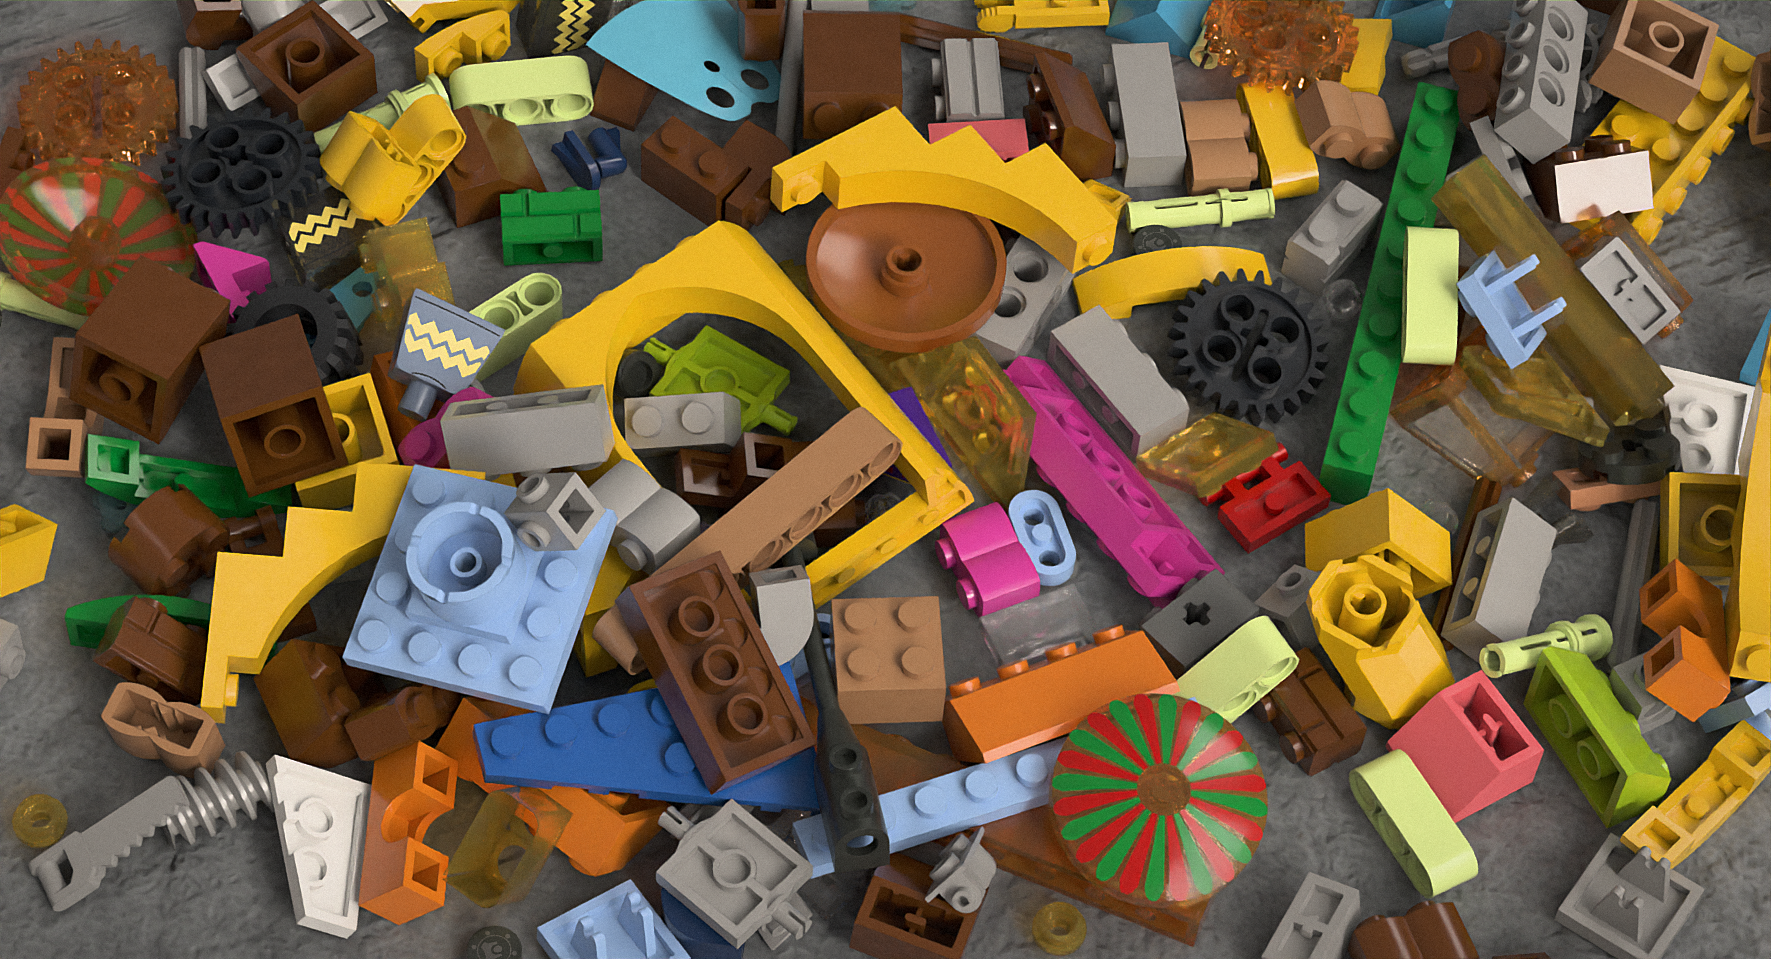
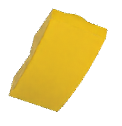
M502 9L473 16L457 22L426 39L414 48L416 79L423 83L427 75L434 73L441 81L443 78L450 77L453 71L460 68L463 62L467 65L490 63L492 60L500 59L506 53L509 46H511L509 14Z
M1392 19L1344 20L1335 52L1331 81L1346 86L1350 92H1367L1378 96L1386 75L1385 55L1393 36Z

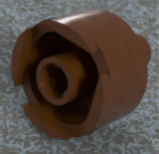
M178 484L179 491L177 492L166 486L150 495L123 522L130 530L122 542L114 536L108 549L110 561L146 595H164L187 599L191 592L190 585L203 574L208 578L215 576L217 553L226 552L224 549L229 541L230 528L184 484Z

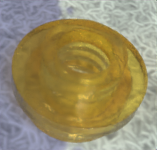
M34 794L25 798L18 805L13 814L12 826L16 837L23 844L36 848L47 847L63 837L68 827V816L65 807L57 799L46 794ZM45 819L50 821L45 826L32 827L34 822Z
M1050 903L1040 909L1033 919V939L1037 946L1046 953L1056 956L1069 955L1077 951L1083 945L1086 938V921L1078 909L1069 903ZM1053 927H1062L1068 932V935L1058 936L1049 930Z

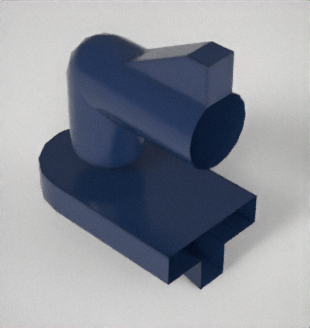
M601 127L589 134L587 141L599 156L595 159L592 158L573 130L564 132L562 142L553 144L551 151L559 158L578 187L586 190H599L601 179L619 175L626 170L627 159L621 152L620 131L617 127L607 130Z

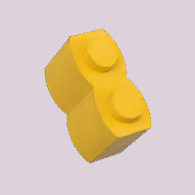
M352 111L347 113L319 158L320 165L327 173L325 177L327 182L345 193L350 200L348 206L354 213L369 221H374L376 217L392 221L422 173L417 162L398 146L396 139L376 119Z

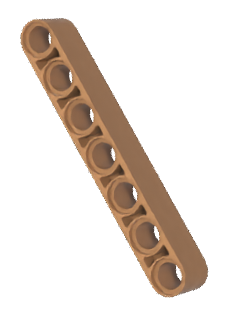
M859 407L854 409L648 578L720 550L740 590L744 589L749 585L748 573L767 570L884 473L898 458L903 446L902 441L866 408ZM615 604L599 619L594 627L592 637L630 675H636L648 667Z

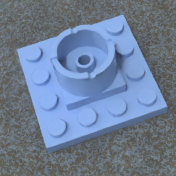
M414 464L342 658L349 666L549 715L618 520L614 510L604 508L606 512L578 550L534 551L519 539L517 529L504 514L517 496L516 487Z

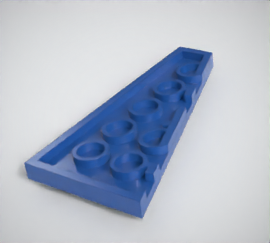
M789 661L780 665L779 668L806 720ZM658 688L553 708L550 710L549 715L533 712L473 725L472 735L485 783L552 789L555 785L588 789V793L609 795L610 791L639 794V798L721 807L733 799L738 804L760 806L761 811L781 812L782 809L810 811V816L821 814L814 782V760L817 756L815 747L758 775L711 795Z

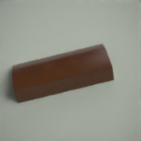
M720 550L632 584L615 600L711 795L758 775L817 744Z

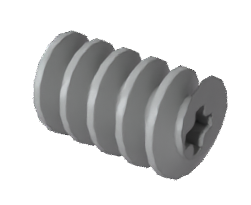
M239 751L235 754V770L224 759L216 760L214 764L215 778L203 767L195 769L194 787L184 776L179 775L175 777L179 780L190 805L180 806L178 815L168 816L166 825L162 826L164 834L174 851L175 835L179 833L190 845L196 844L195 827L199 825L211 837L216 836V818L222 817L231 829L237 827L236 810L242 809L252 821L257 819L256 802L262 800L272 812H275L270 784L259 761L255 760L254 762L245 751Z

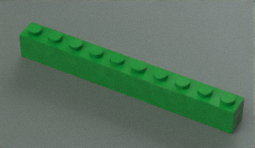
M1418 82L1319 477V482L1331 495V502L1349 505L1368 497L1401 363L1405 231L1407 226L1430 228L1434 226L1460 118L1457 104L1458 90Z

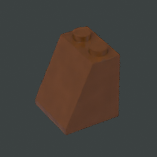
M803 10L801 67L803 139H830L895 106L902 113L903 85L900 13Z
M140 255L76 332L69 399L159 445L205 370L198 346L223 339L226 334L231 300L209 287H204L176 273L166 265L158 264Z
M298 314L198 346L219 418L248 497L349 464Z

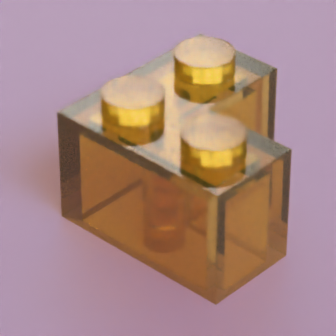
M427 217L368 230L363 235L365 244L358 245L359 258L364 274L373 273L377 290H375V293L370 294L371 305L376 322H385L387 332L399 330L405 304L416 288L456 306L445 261L438 263Z

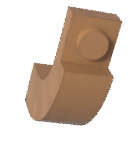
M53 337L45 413L43 418L30 417L25 468L33 476L85 478L87 434L102 436L104 417L69 399L75 338Z

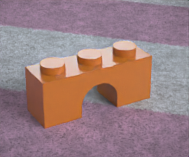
M1674 559L1639 589L1641 622L1662 638L1657 645L1643 655L1645 690L1690 721L1695 722L1709 709H1715L1720 706L1731 692L1722 591L1677 559Z
M421 741L374 761L358 906L397 925L404 924L443 907L445 901L449 857L422 844V841L430 824L438 816L454 809L458 761Z

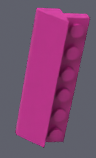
M1019 355L1006 370L979 365L967 380L979 393L977 396L979 404L988 413L998 418L1008 430L1006 435L1017 448L1029 455L1037 465L1036 471L1039 476L1059 491L1067 501L1066 507L1069 512L1090 528L1098 538L1096 542L1099 548L1107 556L1120 564L1128 574L1127 580L1138 593L1147 597L1155 607L1165 608L1176 599L1181 588L1193 578L1201 580L1215 568L1223 575L1225 574L1224 570L1045 360Z

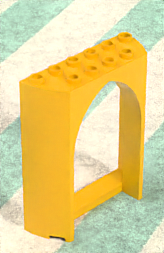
M718 220L696 236L684 238L673 251L654 263L643 265L630 279L612 291L608 290L600 293L589 306L574 316L556 322L549 329L548 333L530 344L520 365L513 387L514 395L603 384L615 440L607 462H603L602 465L591 470L575 471L571 466L561 467L564 473L576 472L589 488L622 459H626L638 465L655 480L628 446L614 421V380L624 350L634 348L685 313H710L734 317L766 329L784 340L810 364L849 412L859 407L866 408L902 441V450L893 464L916 490L912 495L806 566L816 609L974 502L973 495L968 487L757 240L747 230L730 222ZM742 589L741 592L753 614L751 597Z

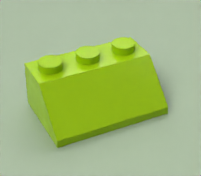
M1554 646L1542 649L1523 705L1605 827L1608 829L1644 813L1653 805L1655 807L1659 806L1671 781L1668 766L1663 757L1657 752H1653L1644 740L1634 715L1629 711H1625L1613 694L1611 683L1606 674L1601 670H1596L1586 654Z

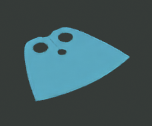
M644 0L616 15L602 26L586 43V46L636 77L700 111L723 120H740L750 115L752 104L756 102L772 103L779 99L781 75L771 60L765 62L744 60L738 50V16L726 0ZM711 61L716 63L720 68L719 72L708 70L704 66V62ZM750 69L761 73L767 78L769 87L764 90L750 87L742 80L741 72ZM711 87L724 89L733 97L734 105L729 108L715 105L707 98L706 90Z

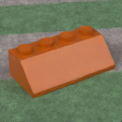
M1117 624L1092 633L1094 642L1077 648L1075 641L1049 648L1044 651L1046 660L1030 666L1027 659L1002 665L996 669L999 677L980 683L979 677L975 676L949 685L950 695L945 696L942 723L956 761L986 764L1067 734L1073 730L1089 725L1087 716L1092 712L1101 713L1107 718L1113 717L1109 709L1111 701H1122L1128 706L1129 710L1135 708L1133 702L1137 694H1145L1153 702L1160 699L1163 694L1172 695L1180 692L1176 679L1143 630L1124 631L1123 625Z
M475 696L463 698L435 749L458 761V777L476 783L489 794L488 799L493 805L503 811L514 813L529 825L528 830L534 837L542 842L554 844L568 855L569 863L576 870L594 877L621 870L663 828L658 825V820L664 811L667 813V808L671 805L662 800L639 798V794L610 791L609 795L588 793V789L555 785L552 789L485 783L472 735L473 725L536 711Z

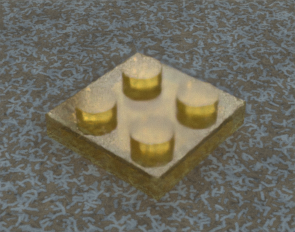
M1212 412L1135 459L1139 472L1144 477L1201 498L1217 493L1222 488V484L1237 475L1257 469L1261 465L1262 460L1276 453L1279 449L1273 432Z

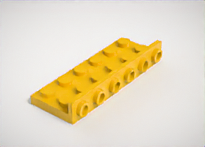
M1716 36L1700 90L1674 125L1620 99L1590 136L1613 135L1614 140L1627 139L1630 140L1631 146L1648 150L1654 209L1569 222V224L1597 240L1603 236H1618L1632 254L1635 253L1642 243L1649 246L1663 225V220H1661L1666 213L1673 216L1680 208L1687 195L1686 187L1690 182L1694 185H1698L1710 167L1711 160L1709 158L1713 153L1718 155L1724 153L1734 136L1735 130L1733 128L1736 124L1739 123L1745 126L1749 121L1751 108L1755 101L1751 88V75L1756 57Z

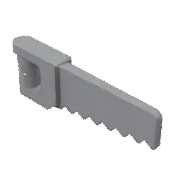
M167 776L84 832L74 831L29 862L28 868L31 874L39 877L54 911H63L99 888L102 878L105 877L106 868L116 867L118 857H128L131 847H140L143 837H152L155 827L166 825L168 816H177L180 806L190 805L179 780L174 776ZM69 859L73 868L69 885H66L58 867L59 864Z

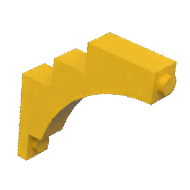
M896 106L772 167L770 200L781 213L798 204L810 202L821 192L827 196L837 209L886 202L945 206L994 220L1019 232L1053 255L1072 274L1089 265L1095 266L1102 263L1113 251L1117 220L1046 143L1005 163L971 125H968L930 145Z
M1770 324L1738 457L1741 493L1731 530L1734 567L1723 610L1729 675L1731 677L1771 683Z
M357 462L353 512L288 506L283 557L227 552L217 553L201 698V709L209 714L215 723L225 724L227 706H237L239 675L230 674V672L260 674L272 647L283 630L310 599L346 571L373 557L381 555L414 466ZM434 468L485 480L486 472Z

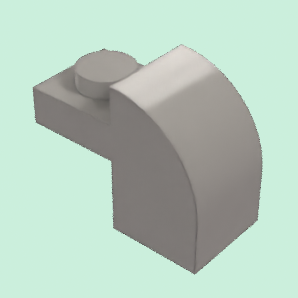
M801 565L748 573L753 616L778 666L788 662L800 652L806 644L813 627L814 610L810 578Z

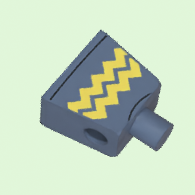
M416 288L405 304L388 370V376L391 379L407 386L397 408L398 411L414 420L426 421L435 399L445 403L453 395L469 387L503 337L505 329Z

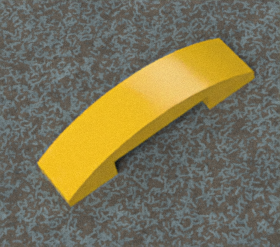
M1198 246L1159 250L1120 259L1073 278L1072 286L1080 315L1100 305L1111 319L1131 318L1132 307L1136 305L1182 300L1189 290L1196 292L1198 285L1204 278L1213 284L1217 274L1221 271L1227 275L1231 282L1235 273L1240 268L1245 272L1248 281H1253L1259 270L1263 271L1265 284L1271 286L1272 281L1264 254L1232 247Z
M1745 720L1740 721L1713 747L1708 759L1657 808L1653 805L1622 834L1619 841L1634 853L1642 846H1647L1652 851L1650 857L1654 861L1659 862L1662 857H1665L1671 862L1670 870L1701 846L1771 771V740Z

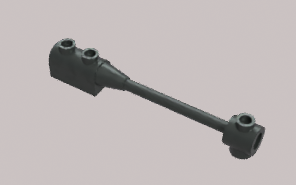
M813 531L771 565L770 568L777 569L801 565L807 573L806 566L812 563L817 556V546ZM812 596L814 610L813 627L803 650L819 712L817 717V756L814 760L815 791L834 871L837 874L890 865V841L868 752L860 744L844 712L839 707ZM873 836V842L866 846L857 848L847 846V843L856 837Z

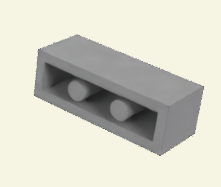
M1168 42L1111 44L1109 63L1101 65L1100 82L1102 93H1110L1111 101H1108L1106 104V123L1109 130H1115L1117 138L1114 139L1116 152L1113 167L1121 168L1124 187L1181 185L1187 155Z
M1100 305L1051 331L1047 361L1135 464L1184 437L1189 413L1188 403L1184 395L1177 388L1169 386L1158 373L1153 359L1136 348L1128 338V334L1121 322L1117 319H1111Z
M603 384L453 402L449 404L440 421L450 469L486 472V481L495 480L501 474L520 472L521 476L530 477L538 473L546 474L552 468L571 466L575 471L591 470L599 467L603 462H607L615 444Z
M1514 497L1478 512L1441 636L1479 664L1480 652L1483 648L1487 647L1486 645L1528 636L1527 631L1531 617L1540 600L1539 590L1543 576L1552 559L1551 549L1557 530Z

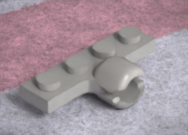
M240 0L243 9L242 13L253 30V37L305 4L302 0ZM326 0L319 4L356 39L388 22L377 0ZM237 52L201 72L224 114L226 110L231 109V111H234L260 96L237 56Z

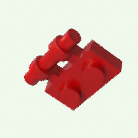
M1280 442L1266 449L1263 447L1254 449L1246 454L1244 462L1230 470L1225 467L1219 469L1209 476V482L1196 489V495L1204 506H1208L1218 499L1227 501L1219 507L1217 518L1248 554L1329 507L1331 495L1300 460L1285 469L1280 466L1282 462L1288 460V452ZM1255 478L1259 481L1263 480V482L1249 490L1243 486Z

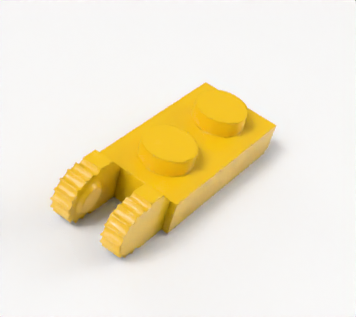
M974 0L977 8H982L981 12H978L976 19L978 28L981 31H985V33L993 31L995 33H1003L1012 27L1021 29L1109 24L1108 0Z

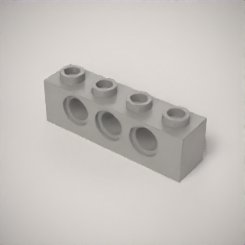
M1514 0L1512 4V15L1507 35L1500 94L1496 104L1497 110L1493 130L1532 164L1570 143L1588 11L1576 0Z
M1020 234L1018 239L1011 237L1004 247L1007 260L1006 278L1003 294L995 312L978 331L960 341L959 357L975 365L1006 370L1019 355L1027 357L1070 288L1073 278L1079 273V271L1073 274L1069 272L1053 255L1022 234Z

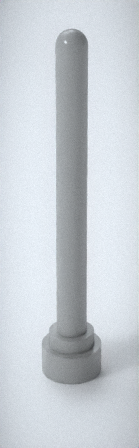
M788 0L776 136L785 143L792 157L802 63L803 10L807 8V0Z

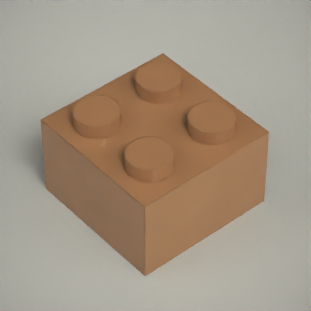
M1621 0L1608 19L1588 83L1674 125L1700 90L1719 25L1669 0Z
M939 597L831 599L829 640L832 678L839 707L844 712L849 724L942 721L946 680Z

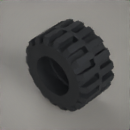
M297 278L286 279L285 285L278 287L275 281L265 284L266 291L258 295L254 290L246 296L249 303L245 308L239 305L232 313L236 323H227L225 335L229 337L298 314L304 333L316 335L315 343L310 350L323 387L361 375L356 366L363 365L364 354L360 349V346L363 345L361 337L334 293L327 288L321 290L316 282L306 280L304 285L301 286Z

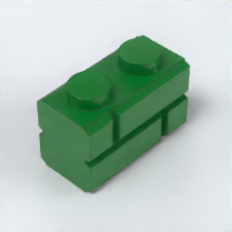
M572 186L563 189L561 192L537 193L532 189H519L512 194H500L504 266L603 261L599 190H586L582 187Z

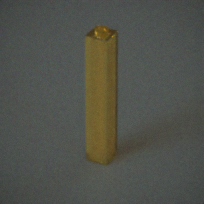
M1483 154L1452 176L1431 198L1454 228L1458 229V233L1479 258L1494 250L1507 269L1532 254L1536 255L1540 261L1536 268L1514 282L1533 311L1560 296L1563 297L1567 304L1563 311L1542 323L1543 328L1547 332L1544 338L1616 426L1627 425L1635 418L1637 420L1653 418L1663 410L1665 405L1661 402L1660 398L1674 388V384L1577 269L1578 267L1488 157Z

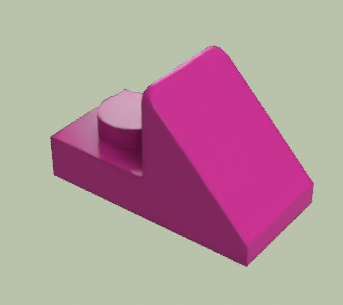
M204 241L193 244L197 274L203 286L209 287L231 300L228 323H236V319L232 315L236 307L239 305L245 308L249 303L246 296L254 290L258 295L266 291L265 284L272 282L269 262L267 259Z

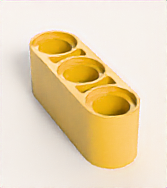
M1286 77L1237 84L1236 99L1239 103L1241 113H1248L1250 119L1251 134L1250 141L1247 144L1250 152H1255L1257 155L1258 178L1262 189L1271 188L1274 200L1317 194L1319 189L1318 167L1294 103L1295 97L1289 80Z
M430 94L415 100L389 130L396 139L398 146L417 162L422 173L392 221L378 217L374 221L365 220L370 228L378 229L383 226L379 230L387 229L403 219L464 146L466 135L446 100L440 95Z

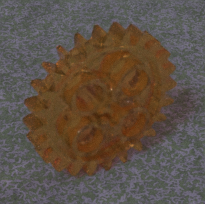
M1212 0L1204 22L1206 26L1204 39L1210 40L1209 53L1220 54L1217 62L1219 66L1233 65L1231 77L1236 78L1246 74L1249 76V87H1253L1261 81L1265 83L1267 93H1271L1275 86H1282L1285 94L1291 96L1293 87H1299L1304 93L1315 81L1331 80L1340 83L1343 72H1350L1353 60L1355 59L1359 46V41H1357L1359 28L1352 26L1354 14L1342 13L1345 5L1344 1Z
M95 39L92 49L86 50L77 41L75 42V53L70 55L65 50L58 48L56 49L58 61L53 62L45 58L40 59L42 73L29 71L27 73L29 85H21L19 88L21 100L17 101L21 129L27 131L30 150L38 148L40 159L43 162L55 157L58 170H62L70 162L74 163L76 175L79 176L87 166H93L94 172H96L98 177L102 175L105 165H111L117 174L122 173L123 161L128 160L136 167L141 166L139 154L144 152L155 157L157 155L155 142L168 143V129H175L177 126L175 114L179 112L175 81L174 79H169L167 66H157L153 53L141 58L139 46L136 44L127 52H123L120 40H115L110 49H103L101 40ZM96 76H101L103 95L100 99L102 137L99 139H95L96 128L94 122L96 115L94 78Z

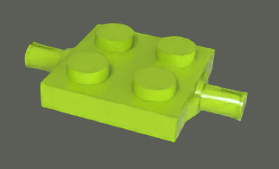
M708 325L701 330L692 342L677 351L658 341L655 337L650 338V342L646 343L643 351L651 354L657 363L666 367L664 376L649 392V397L725 392L740 400L741 435L743 432L749 433L763 422L784 433L786 436L790 435L791 431L794 430L798 418L774 405L775 400L790 383L789 370Z

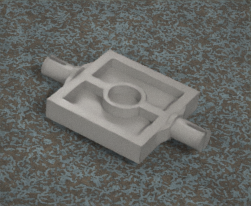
M733 799L728 801L713 817L696 825L677 811L674 806L668 807L667 813L665 811L662 813L658 820V825L666 829L680 842L676 852L656 871V882L736 949L761 926L770 923L772 920L777 921L796 939H800L803 936V932L806 933L809 930L812 920L804 916L789 902L792 895L813 875V865Z

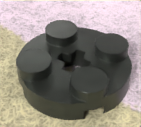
M1645 418L1636 421L1634 425L1613 426L1605 422L1590 423L1584 427V437L1578 442L1577 446L1579 470L1590 478H1593V470L1607 473V483L1640 485L1653 483L1665 477V469L1673 467L1674 472H1676L1680 468V441L1673 434L1665 432V423L1658 419Z

